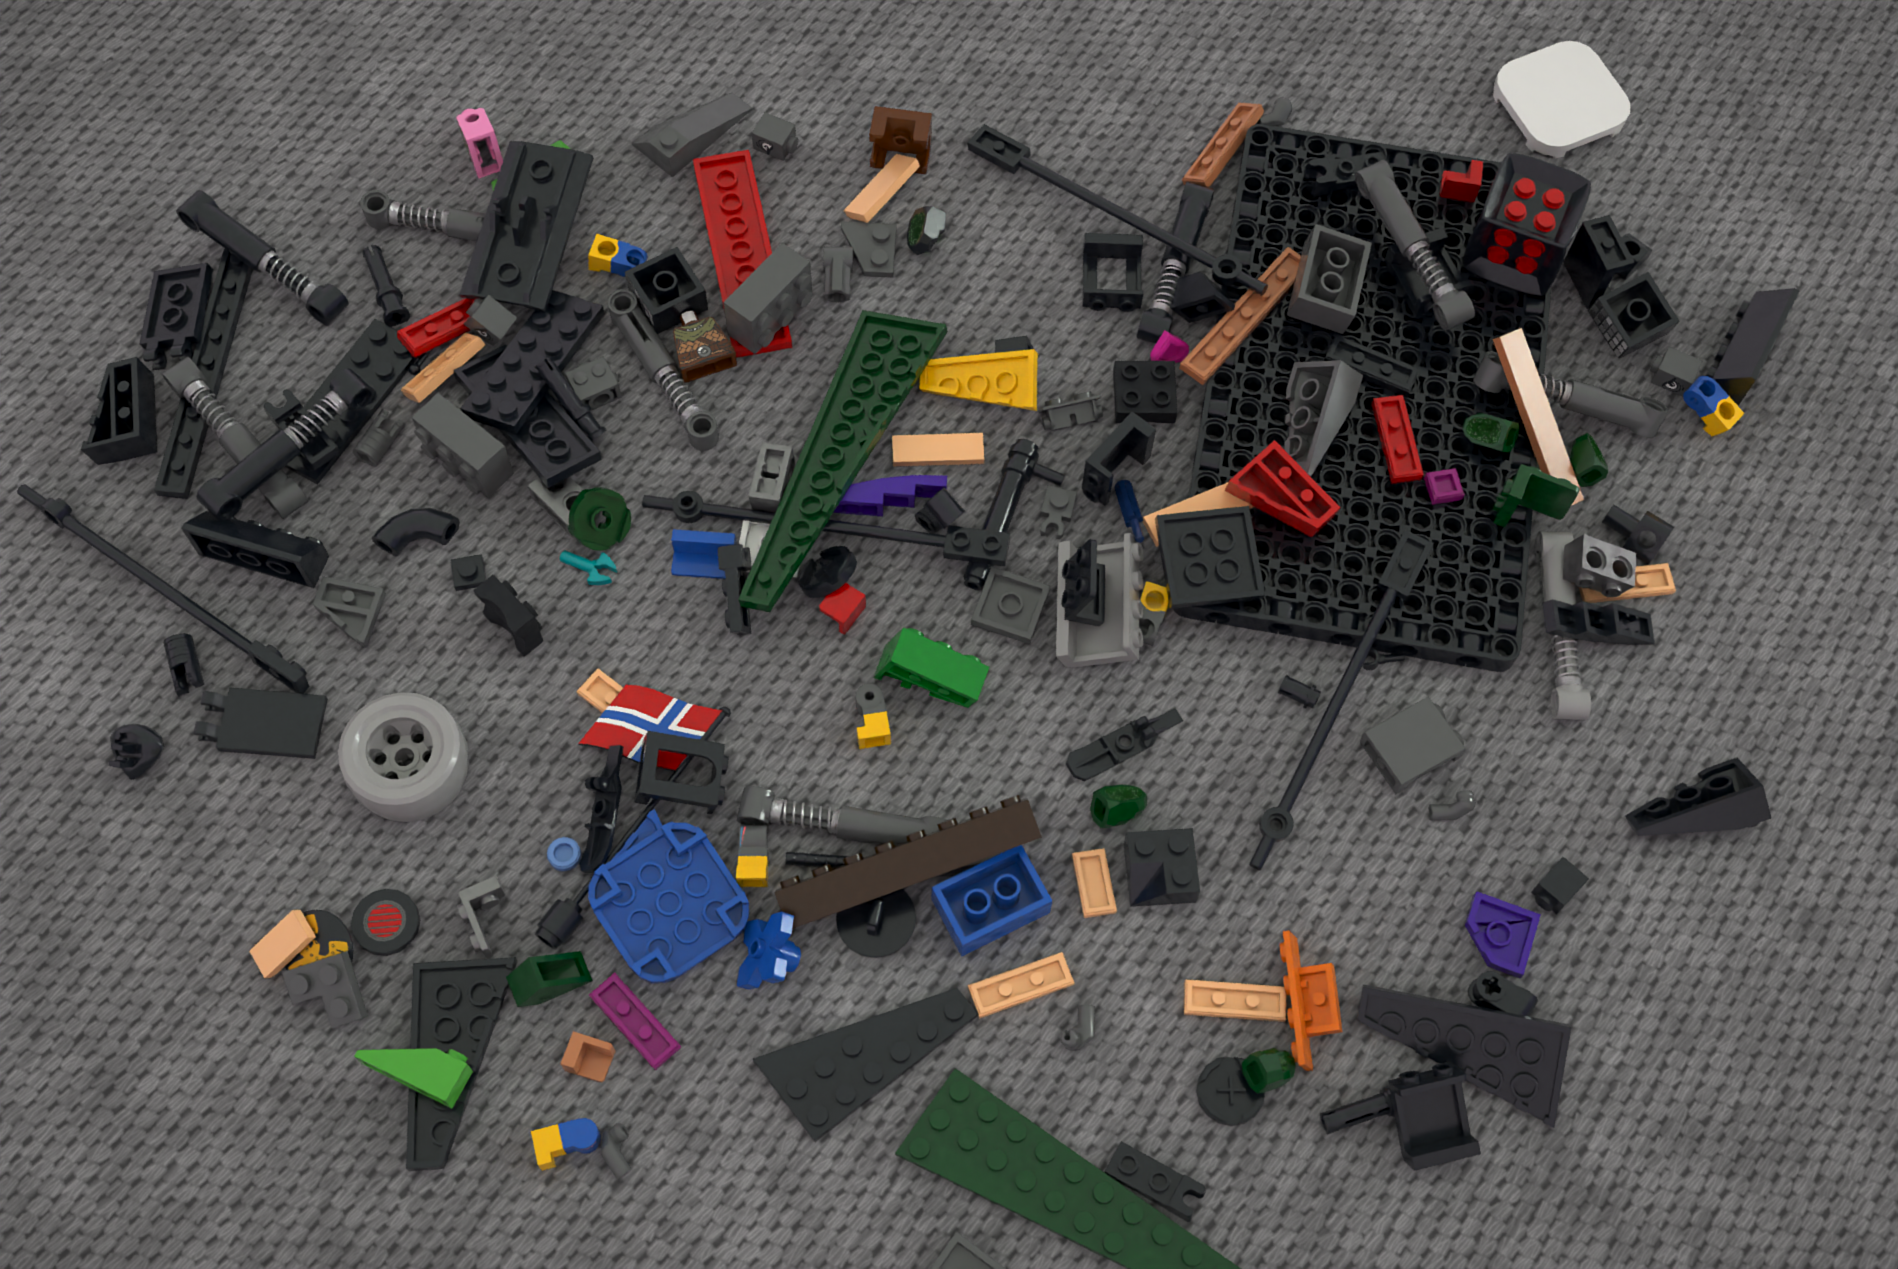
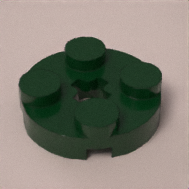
M604 487L584 489L578 494L577 499L571 506L569 512V533L580 544L592 550L604 551L610 549V546L616 542L620 543L629 532L631 526L630 509L627 508L622 495ZM603 511L602 515L606 517L605 523L600 522L598 527H596L594 518L596 514Z

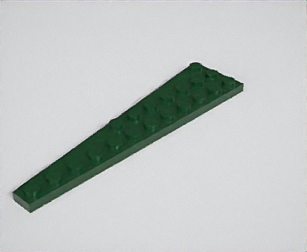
M862 310L738 598L741 607L771 612L948 332L946 324Z
M956 1068L895 1152L896 1156L945 1178L1127 1269H1241Z

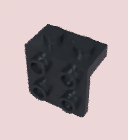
M1089 539L1063 565L1062 577L1065 579V590L1062 595L1061 604L1065 608L1064 620L1099 627L1105 622V565L1097 563V541Z

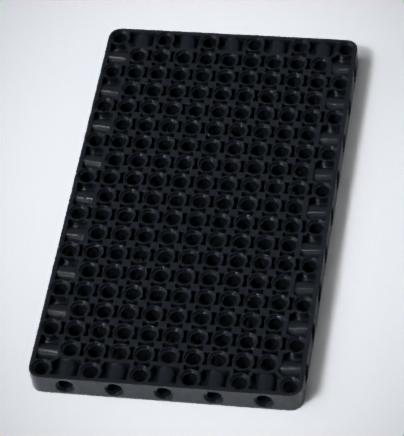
M1256 124L1248 129L1243 146L1232 215L1233 219L1231 221L1226 253L1237 257L1241 261L1244 273L1258 279L1287 247L1301 255L1304 242L1315 224L1371 242L1372 245L1356 315L1343 334L1287 316L1293 291L1292 288L1208 379L1205 387L1188 498L1204 492L1199 488L1205 487L1210 490L1229 482L1241 471L1237 470L1235 466L1244 468L1274 440L1285 449V441L1289 437V426L1285 424V415L1289 414L1290 401L1286 399V389L1294 362L1324 361L1336 335L1420 369L1408 398L1404 397L1422 470L1429 473L1456 468L1464 497L1462 500L1452 502L1457 507L1451 506L1448 502L1432 505L1424 480L1425 474L1422 480L1391 483L1374 412L1366 409L1373 410L1371 404L1373 398L1398 396L1399 394L1378 385L1372 386L1369 384L1370 382L1362 379L1355 404L1339 429L1342 433L1336 434L1311 476L1341 507L1336 515L1313 537H1310L1256 507L1251 508L1250 514L1257 551L1264 554V557H1258L1265 590L1264 598L1173 608L1174 612L1179 616L1215 623L1217 620V624L1275 634L1279 631L1281 635L1339 645L1341 642V645L1357 648L1378 606L1373 600L1380 601L1385 590L1377 587L1381 577L1376 573L1384 572L1403 532L1407 530L1434 544L1416 579L1418 584L1414 583L1406 600L1396 597L1380 629L1382 634L1377 635L1371 648L1379 652L1390 654L1404 653V656L1460 666H1465L1466 664V667L1494 672H1504L1512 667L1520 654L1522 644L1533 510L1518 504L1504 528L1493 523L1497 511L1492 510L1507 478L1513 479L1521 464L1528 467H1536L1537 460L1511 389H1502L1500 393L1488 392L1478 387L1473 382V379L1485 353L1488 351L1497 352L1493 339L1520 328L1523 330L1539 376L1544 374L1551 288L1543 296L1525 294L1475 276L1462 266L1466 247L1483 211L1485 201L1501 162L1265 124ZM1381 152L1383 159L1389 164L1394 174L1395 184L1424 232L1427 233L1443 227L1448 237L1444 245L1445 250L1463 281L1471 279L1474 283L1469 298L1475 310V317L1451 329L1444 330L1439 325L1435 315L1427 316L1425 314L1417 318L1410 315L1413 313L1384 264L1389 245L1395 242L1369 199H1365L1362 196L1358 187L1335 190L1329 195L1312 196L1311 191L1315 188L1316 179L1304 178V171L1308 162L1325 157L1333 160ZM1471 160L1483 161L1481 187L1475 202L1440 197L1443 171L1466 174ZM1239 283L1229 286L1221 285V290L1234 304L1249 289ZM1226 313L1217 315L1215 325ZM1217 384H1222L1226 387H1220ZM1246 389H1252V390H1254L1255 392H1250V391H1248V390H1246ZM1276 394H1282V395H1284L1285 397H1280V396H1278V395H1276ZM1484 413L1519 423V434L1524 437L1518 436L1515 446L1510 453L1472 443L1465 436L1463 427L1457 424L1463 425L1465 419L1474 414ZM1243 414L1250 415L1252 418L1244 417ZM1273 419H1277L1282 423L1274 422ZM1479 420L1474 424L1476 426H1483L1486 422ZM1491 429L1494 432H1485L1486 439L1494 441L1498 437L1497 429ZM1362 434L1369 435V436L1372 437V438H1367V437L1363 436ZM1209 435L1217 436L1219 439H1212ZM1239 440H1244L1249 444H1242ZM1423 444L1429 445L1431 448H1427ZM1329 455L1336 456L1339 459H1332ZM1359 460L1366 461L1369 465L1362 464ZM1481 481H1486V482L1489 483L1490 485H1486V484L1482 483ZM1325 482H1332L1336 486H1330ZM1356 487H1362L1366 491H1360ZM1386 492H1392L1396 496H1390ZM1417 497L1424 498L1426 502L1419 500ZM1478 507H1482L1488 512L1481 511ZM1352 513L1360 514L1363 518H1357ZM1383 518L1390 519L1393 523H1387ZM1414 524H1420L1424 527V529H1420L1416 527ZM1257 525H1265L1268 529H1260ZM1445 529H1450L1455 534L1448 533ZM1287 530H1295L1298 532V535L1290 534ZM1476 534L1482 535L1485 539L1477 537ZM1318 535H1325L1329 540H1323ZM1506 539L1513 540L1516 544H1511ZM1349 540L1357 541L1360 545H1353ZM1379 545L1387 546L1390 548V551L1382 549ZM1442 556H1447L1452 561H1447L1443 559ZM1283 557H1291L1295 562H1288ZM1473 561L1480 562L1483 566H1477ZM1314 562H1321L1326 567H1318ZM1345 567H1351L1355 569L1357 573H1351L1347 571ZM1439 583L1446 584L1450 589L1442 588ZM1280 584L1289 585L1291 590L1281 588ZM1470 588L1478 590L1480 594L1473 593ZM1311 589L1319 590L1323 595H1315L1311 592ZM1501 594H1507L1512 600L1505 599ZM1342 595L1351 596L1353 601L1344 599ZM1404 605L1412 606L1416 611H1409ZM1251 606L1255 608L1257 612H1248L1244 607ZM1436 611L1444 612L1447 617L1439 616ZM1467 616L1474 617L1478 622L1470 621ZM1307 617L1316 618L1319 623H1311ZM1433 639L1441 640L1444 645L1436 644ZM1495 649L1504 651L1507 656L1498 654Z

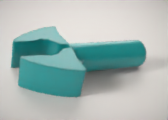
M566 550L560 554V562L589 573L587 579L589 585L612 583L610 577L600 575L597 569L608 568L617 573L614 562L604 552L601 553L599 559L594 561Z

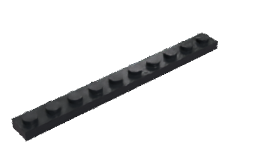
M226 249L223 250L205 312L200 343H196L192 361L206 378L205 384L210 388L209 393L215 394V400L253 271L251 267ZM184 397L180 398L154 491L157 496L188 499L209 427L207 421L202 418V415Z

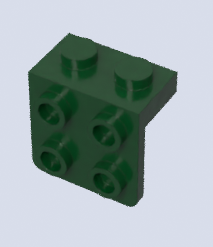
M1521 464L1513 479L1507 478L1501 493L1498 494L1492 510L1497 511L1493 523L1505 528L1518 504L1554 519L1561 520L1578 496L1580 488L1567 479L1556 478L1543 473L1536 467H1528Z

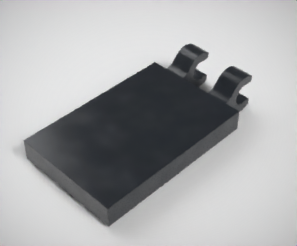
M208 263L154 271L139 343L145 349L143 360L145 362L153 361V370L166 368L165 348L171 347L170 355L172 358L180 357L181 361L188 356L192 360L193 351L191 344L200 343L213 268Z
M229 687L228 696L204 691L200 704L206 705L205 711L224 712L221 726L209 722L196 721L193 734L199 735L198 741L217 742L216 748L221 752L315 759L328 699L325 695Z

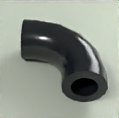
M434 508L410 509L391 517L372 536V541L379 548L393 556H398L404 547L417 539H430L442 545H447L459 529L460 521L452 514Z

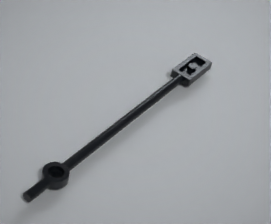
M985 124L967 142L969 151L1008 172L1015 174L1021 167L1212 269V277L1220 285L1229 286L1239 283L1260 295H1264L1268 288L1267 284L1242 271V263L1237 257L1226 254L1216 258L1029 159L1031 156L1029 147Z
M26 484L18 488L17 494L40 509L50 521L62 529L66 527L249 655L254 664L295 693L304 694L310 687L305 677L307 672L301 665L295 661L289 663L284 660L282 654L270 644L264 646L257 640L251 642L73 518L70 514L72 509L61 498L54 500L50 497L46 499Z
M683 491L674 499L644 495L642 506L646 508L674 511L678 520L688 524L697 522L703 515L771 524L775 512L703 503L702 497L694 491ZM686 502H692L688 507L683 506ZM828 520L822 530L824 532L943 547V557L946 559L997 566L1006 565L1010 543V533L952 525L948 526L946 535Z
M1407 530L1403 532L1377 584V587L1385 590L1351 661L1278 807L1269 808L1260 819L1259 828L1263 837L1249 865L1251 867L1261 870L1274 843L1285 840L1292 832L1294 821L1290 811L1396 597L1406 600L1434 543ZM1271 821H1278L1281 824V829L1278 831L1273 830L1270 827Z

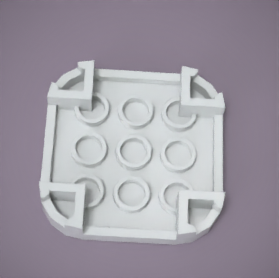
M1559 42L1512 60L1502 66L1494 83L1493 97L1496 103L1501 102L1524 134L1527 139L1525 145L1532 152L1535 150L1543 155L1553 156V158L1564 157L1566 151L1609 134L1611 137H1614L1620 133L1630 114V102L1625 92L1599 56L1589 46L1580 42Z

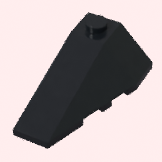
M1737 757L1699 772L1698 775L1702 781L1693 786L1687 787V784L1683 782L1675 786L1676 792L1673 798L1669 800L1663 797L1654 798L1625 815L1638 836L1740 830L1746 827L1757 826L1760 822L1771 819L1764 786Z

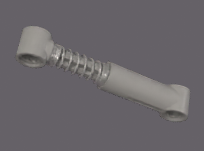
M1539 531L1536 535L1535 549L1539 551V553H1536V560L1540 562L1544 602L1554 599L1571 605L1576 604L1574 583L1563 579L1564 546L1574 540L1572 532ZM1550 634L1553 637L1551 642L1554 644L1552 650L1555 652L1553 659L1556 660L1553 666L1557 668L1554 671V674L1557 676L1555 679L1556 688L1552 690L1550 698L1551 707H1554V710H1551L1552 718L1554 720H1588L1591 712V696L1589 690L1581 686L1580 673L1577 672V669L1580 667L1576 664L1579 658L1575 656L1578 650L1574 648L1577 642L1572 638Z

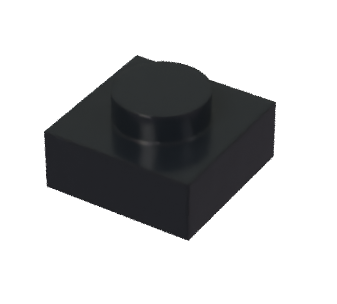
M482 554L451 559L454 588L456 591L476 588L486 580Z

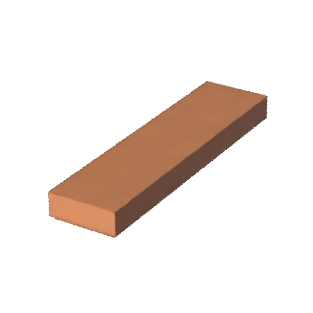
M1238 103L1183 177L1182 182L1184 185L1186 182L1205 187L1212 185L1246 138L1248 129L1255 125L1263 115L1264 109L1261 104Z

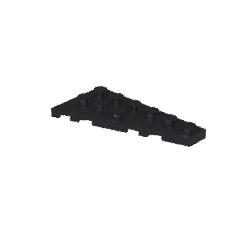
M516 957L413 963L410 1049L437 1048L445 1053L449 1049H453L468 1058L466 1063L473 1070V1073L452 1109L409 1088L406 1169L408 1171L439 1170L445 1168L509 987L506 976L515 970L518 962Z
M1363 984L1358 1021L1393 1040L1405 1044L1425 1058L1428 1057L1439 1064L1451 1063L1457 1066L1466 1074L1467 1081L1492 1095L1495 1094L1521 1111L1532 1114L1550 1127H1555L1571 1033L1570 1024Z

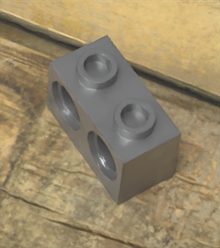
M762 442L749 492V500L753 510L776 512L796 466L792 446Z
M573 474L548 488L538 477L528 485L532 499L573 538L574 536L568 530L569 512L578 494L584 490L578 485L579 480ZM556 487H562L560 491L551 492ZM600 512L596 514L594 520L600 516Z
M1585 534L1564 546L1563 579L1576 583L1579 587L1599 591L1607 597L1620 596L1622 593L1635 587V552Z

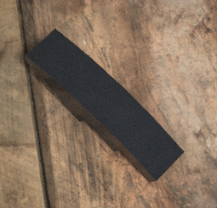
M1554 599L1542 603L1546 633L1592 642L1627 645L1655 644L1651 614L1614 603L1603 607L1584 601L1571 605Z

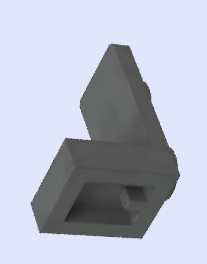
M493 876L458 892L462 901L461 904L457 905L463 922H470L474 930L473 933L469 934L471 943L476 953L482 951L487 959L494 956L475 909L487 910L493 908L500 903V898L506 896L497 876Z

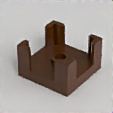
M875 106L869 133V142H873L870 167L883 169L887 151L916 154L920 167L914 173L927 174L932 141V113Z

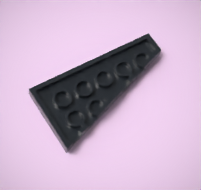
M954 988L753 1058V1061L813 1141L816 1142L978 1016V1013L958 988Z

